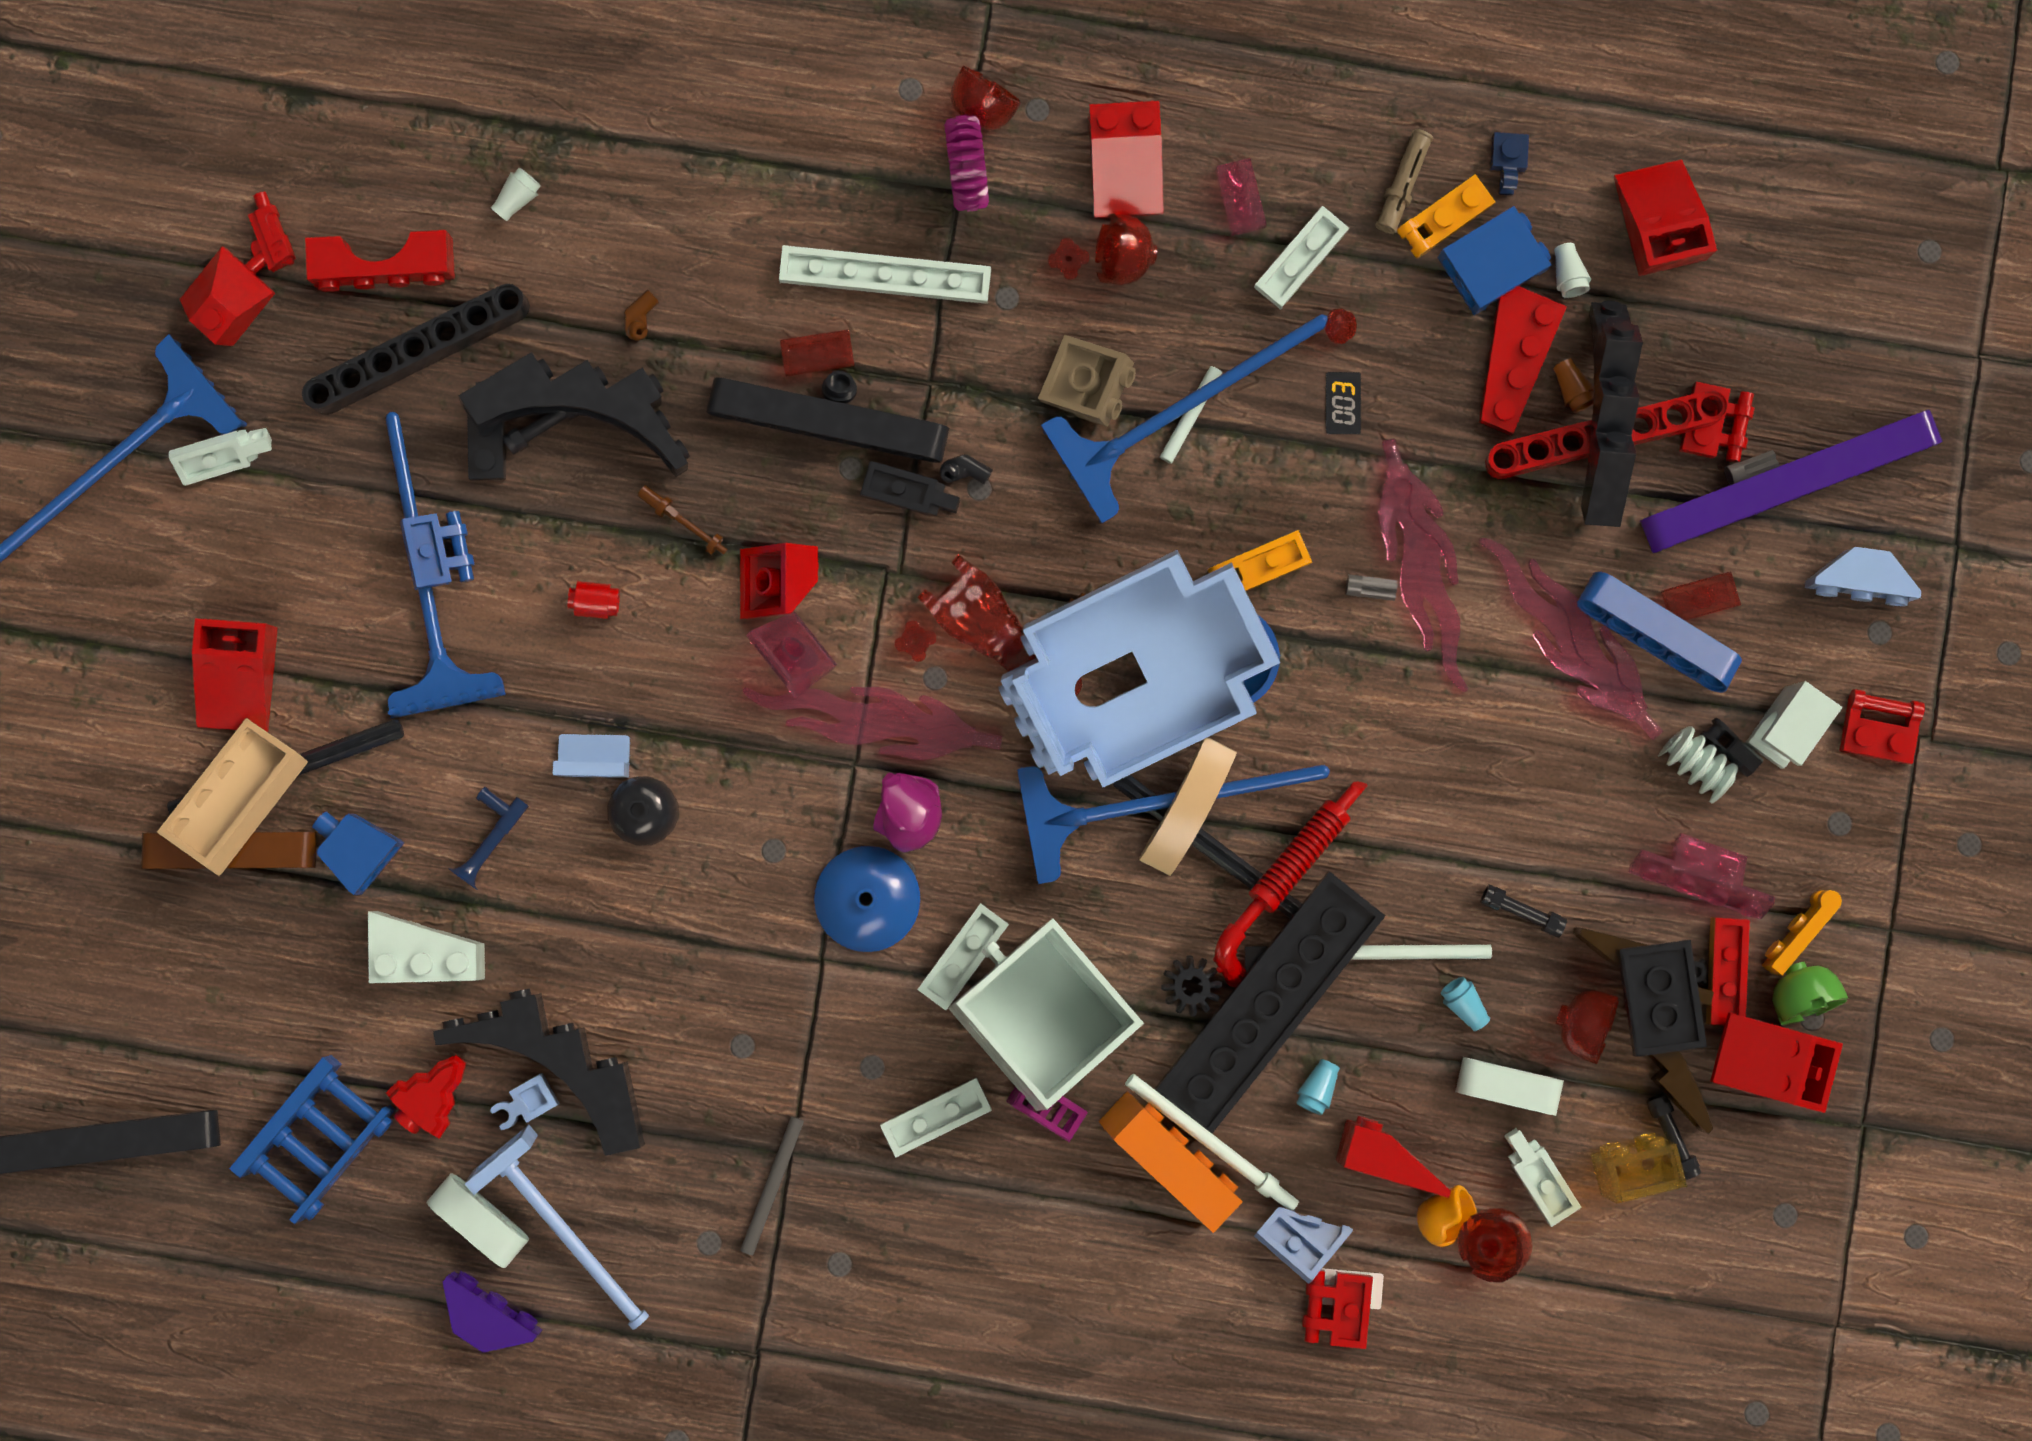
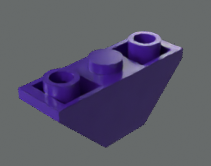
M454 1271L446 1276L443 1281L452 1332L482 1353L533 1342L543 1331V1329L537 1326L538 1321L533 1316L524 1311L515 1312L506 1306L508 1301L500 1294L490 1291L488 1294L477 1287L478 1281L471 1275L462 1271L458 1274Z

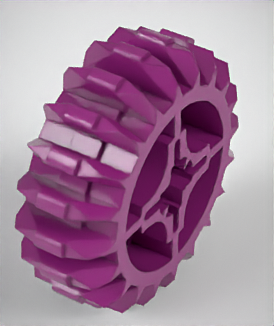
M959 115L956 118L947 119L944 126L954 207L958 211L967 210V212L986 208L989 203L980 121L976 116Z

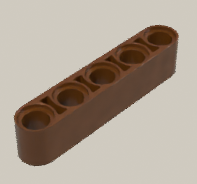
M254 832L226 868H316V832ZM142 833L141 869H208L159 833Z

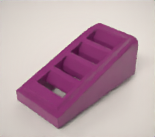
M1016 1086L1006 1100L1008 1104L1070 1142L1088 1113L1062 1096L1058 1100L1061 1105L1049 1121L1045 1118L1053 1105L1048 1110H1039L1036 1113L1033 1111L1034 1107L1029 1102L1026 1105L1022 1104L1026 1097ZM1069 1108L1074 1112L1063 1129H1061L1057 1125Z

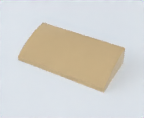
M246 718L157 833L220 876L308 761Z

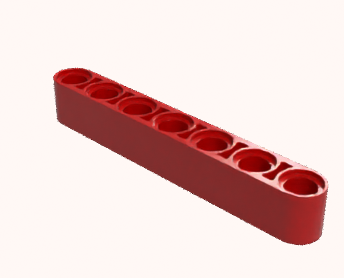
M1707 390L1637 408L1635 418H1641L1647 422L1648 432L1640 434L1633 429L1632 439L1634 446L1715 425L1728 411L1729 405L1726 396L1717 390ZM1702 401H1711L1716 405V416H1708L1702 411ZM1674 409L1679 411L1683 417L1682 424H1671L1667 419V410ZM1592 420L1501 442L1495 445L1485 459V468L1492 477L1505 479L1588 458ZM1568 435L1576 437L1580 443L1579 450H1567L1563 445V437ZM1532 444L1541 445L1545 450V458L1542 460L1531 458L1528 453V447ZM1497 453L1507 454L1511 459V467L1507 469L1498 468L1494 463V455Z

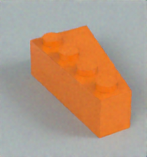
M1127 1091L1098 1122L1119 1146L1214 1233L1243 1202L1234 1193L1239 1187L1224 1173L1219 1177L1210 1170L1214 1164L1199 1149L1193 1154L1185 1146L1189 1140L1176 1127L1173 1126L1168 1130L1161 1123L1165 1117L1150 1103L1144 1107Z

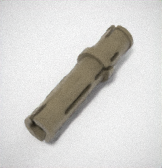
M1420 129L1412 130L1409 143L1392 186L1385 191L1384 198L1386 201L1375 224L1377 229L1389 234L1397 233L1405 207H1409L1412 202V189L1429 146L1433 141V136L1430 133Z

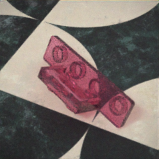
M1680 833L1675 840L1672 860L1646 850H1641L1629 867V873L1640 876L1646 881L1665 885L1679 893L1690 894L1704 899L1713 905L1723 906L1740 912L1742 915L1750 918L1762 919L1775 903L1774 896L1743 886L1747 856Z

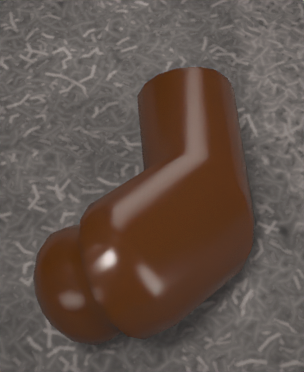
M646 290L624 312L625 333L631 340L639 341L647 336L646 314L659 303L649 290Z

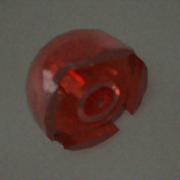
M963 65L951 88L950 99L953 108L960 115L976 116L980 121L981 128L985 130L1000 129L1015 115L1021 105L1020 100L995 81L991 82L982 77V73Z
M1115 213L1109 214L1107 217L1112 220L1109 224H1102L1096 243L1095 263L1102 261L1103 272H1096L1097 277L1101 283L1113 285L1132 284L1142 278L1150 265L1155 263L1157 246L1153 244L1152 234L1148 227L1138 218Z
M1586 991L1576 995L1569 1006L1562 1004L1556 1025L1562 1026V1042L1573 1055L1598 1064L1606 1046L1605 1040L1608 1032H1611L1619 997L1604 992Z
M1487 1208L1470 1216L1460 1227L1457 1240L1459 1254L1463 1262L1467 1260L1474 1269L1471 1272L1476 1277L1487 1282H1504L1519 1274L1530 1260L1533 1248L1531 1232L1526 1223L1517 1214L1504 1208Z

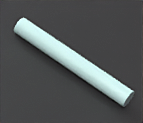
M1210 366L1198 389L1219 377L1222 372ZM1206 401L1183 414L1160 455L1162 460L1172 464Z

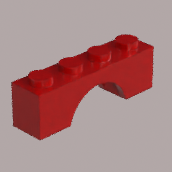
M446 230L410 232L404 247L396 255L383 261H366L358 258L352 252L350 245L341 236L305 238L307 280L315 287H318L320 291H338L340 286L353 285L355 289L368 290L375 288V284L388 283L390 287L402 288L410 286V282L423 281L425 285L437 286L443 285L445 280L455 279L453 238Z

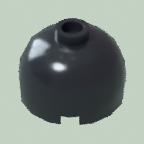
M649 776L632 777L622 782L612 792L607 805L608 821L613 832L623 841L636 846H652L664 840L674 830L679 818L678 801L672 790L663 781Z

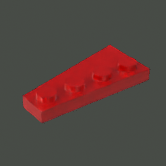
M1520 286L1499 298L1479 417L1480 423L1510 436L1514 433L1567 306Z

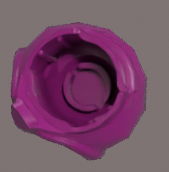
M889 772L882 779L881 803L874 819L873 829L886 836L892 846L901 852L922 849L936 836L941 825L942 809L938 786L926 778Z

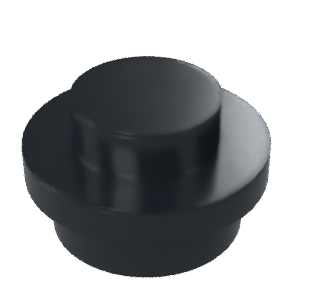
M844 371L830 373L822 384V394L826 400L846 404L851 402L857 393L855 381L850 374Z

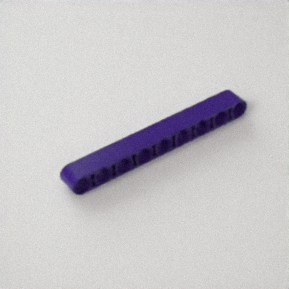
M1929 409L1640 520L1652 553H1656L1942 443L1943 440Z

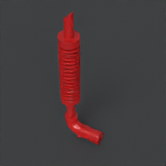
M1352 782L1336 803L1326 800L1315 813V816H1312L1311 821L1307 822L1302 831L1293 839V842L1288 845L1289 847H1286L1284 852L1280 854V857L1271 865V868L1266 871L1262 879H1259L1258 884H1255L1248 892L1253 900L1252 903L1234 924H1228L1220 935L1215 947L1213 961L1218 966L1216 970L1222 973L1229 986L1236 987L1241 981L1239 975L1243 978L1247 973L1236 956L1239 945L1246 937L1244 933L1263 910L1273 913L1278 908L1280 902H1283L1285 899L1284 897L1288 896L1293 887L1302 879V876L1314 865L1315 860L1319 859L1324 850L1333 842V839L1338 836L1337 834L1350 822V816L1346 811L1367 788L1368 785L1366 783Z

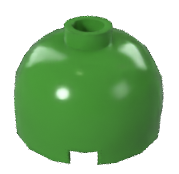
M1799 962L1791 965L1786 971V976L1776 983L1773 989L1772 1001L1781 1025L1785 1026L1805 1021L1802 1017L1824 1014L1847 1002L1846 999L1849 998L1842 983L1831 970L1819 965L1807 967L1805 962Z

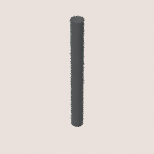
M790 1117L740 1251L743 1253L754 1255L803 1126L804 1120L800 1118Z

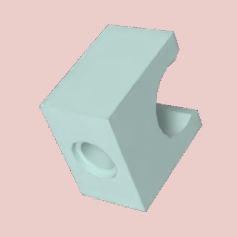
M1806 681L1785 686L1745 744L1780 769L1785 768L1790 761L1797 766H1802L1840 712L1842 706Z

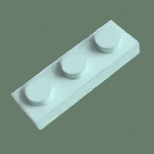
M1322 206L1258 280L1254 288L1281 310L1347 233L1349 227Z
M980 903L917 990L944 1010H947L986 957L982 950L991 942H997L1009 924Z
M976 1077L880 1124L896 1158L992 1111V1108Z

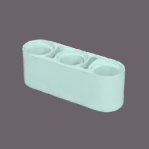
M1463 1057L1455 1092L1556 1116L1564 1081Z
M453 1173L449 1174L427 1200L428 1206L491 1261L502 1268H506L529 1241V1237L522 1229L477 1192L473 1195L465 1185V1181Z

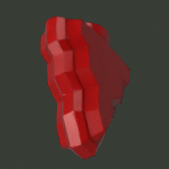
M458 1055L438 1062L429 1073L417 1072L408 1081L398 1080L386 1092L391 1101L399 1108L394 1115L396 1121L413 1134H417L422 1128L440 1139L451 1124L448 1115L455 1106L453 1092L462 1082L466 1062Z

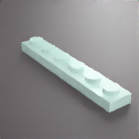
M783 245L779 281L780 283L988 304L991 266Z

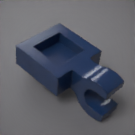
M1494 132L1492 136L1490 170L1500 171L1499 195H1513L1518 185V172L1525 173L1527 170L1529 135Z

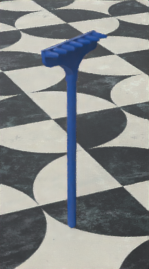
M1324 314L1318 315L1119 438L1116 437L1111 441L1099 442L1082 438L1062 417H1054L1041 425L1043 433L1048 436L1053 449L1061 457L1062 464L1066 465L1071 473V478L1078 484L1080 493L1086 497L1089 507L1096 513L1099 523H1104L1113 518L1119 510V504L1110 486L1112 467L1118 457L1125 453L1126 449L1328 326L1329 318Z
M168 334L156 346V357L162 363L168 375V392L163 405L157 409V412L5 539L0 544V563L162 426L170 423L173 419L187 415L202 417L221 434H227L239 427L247 426V423L239 419L235 414L236 410L224 401L225 396L215 390L213 387L214 383L205 378L202 374L203 370L191 361L192 356L182 350L180 342Z
M389 412L386 415V425L404 518L417 517V506L400 418L396 412ZM432 587L418 589L430 651H428L430 659L426 673L418 684L405 690L394 692L389 696L388 714L391 715V718L506 695L503 680L498 674L493 672L469 674L458 668L447 656L446 648L443 647Z
M1318 765L1223 783L1216 799L1325 779L1329 776L1330 770L1326 765ZM1031 766L1017 769L1038 884L1053 882L1060 877V848L1067 836L1079 826L1087 825L1089 822L1169 808L1177 792L1084 809V807L1074 808L1061 804L1050 794L1043 772L1038 767Z

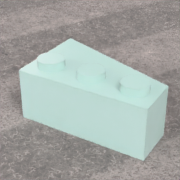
M368 911L369 983L474 981L485 979L484 943L400 919L383 912Z

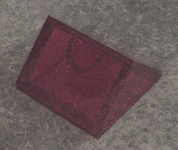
M795 611L758 627L746 635L751 645L794 699L837 666L836 662Z

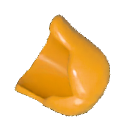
M1461 1185L1450 1188L1449 1198L1437 1194L1425 1200L1418 1208L1417 1223L1425 1239L1433 1245L1439 1247L1449 1246L1456 1241L1460 1233L1475 1227L1478 1223V1213L1473 1198Z

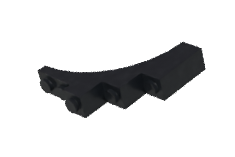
M1607 300L1602 303L1591 302L1589 311L1594 356V395L1590 449L1581 510L1585 525L1620 527L1636 458L1632 431L1640 397L1635 377L1643 341L1638 325L1631 324L1627 306L1617 301Z
M531 352L458 395L460 404L479 433L504 421L532 414L573 413L612 424L638 438L660 457L675 477L688 470L686 459L690 455L679 439L674 442L667 430L671 426L660 410L654 411V409L661 406L662 396L660 394L664 392L655 375L651 374L648 376L643 367L606 389L605 386L609 383L604 373L598 366L592 368L588 360L550 381V378L554 376L543 358L537 361Z
M530 988L510 992V1000L500 1002L503 1016L499 1017L498 1010L477 1014V1022L465 1024L464 1018L442 1022L443 1029L433 1031L435 1045L461 1042L492 1044L519 1052L544 1065L563 1080L583 1103L597 1129L605 1156L639 1149L645 1145L628 1061L618 1063L617 1057L596 1061L597 1068L593 1069L585 1027L575 1029L574 1023L552 1027L554 1034L550 1035L542 993L531 995Z

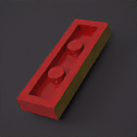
M1710 918L1707 990L1714 991L1711 1005H1707L1706 1024L1725 1025L1728 1012L1746 1017L1749 919Z

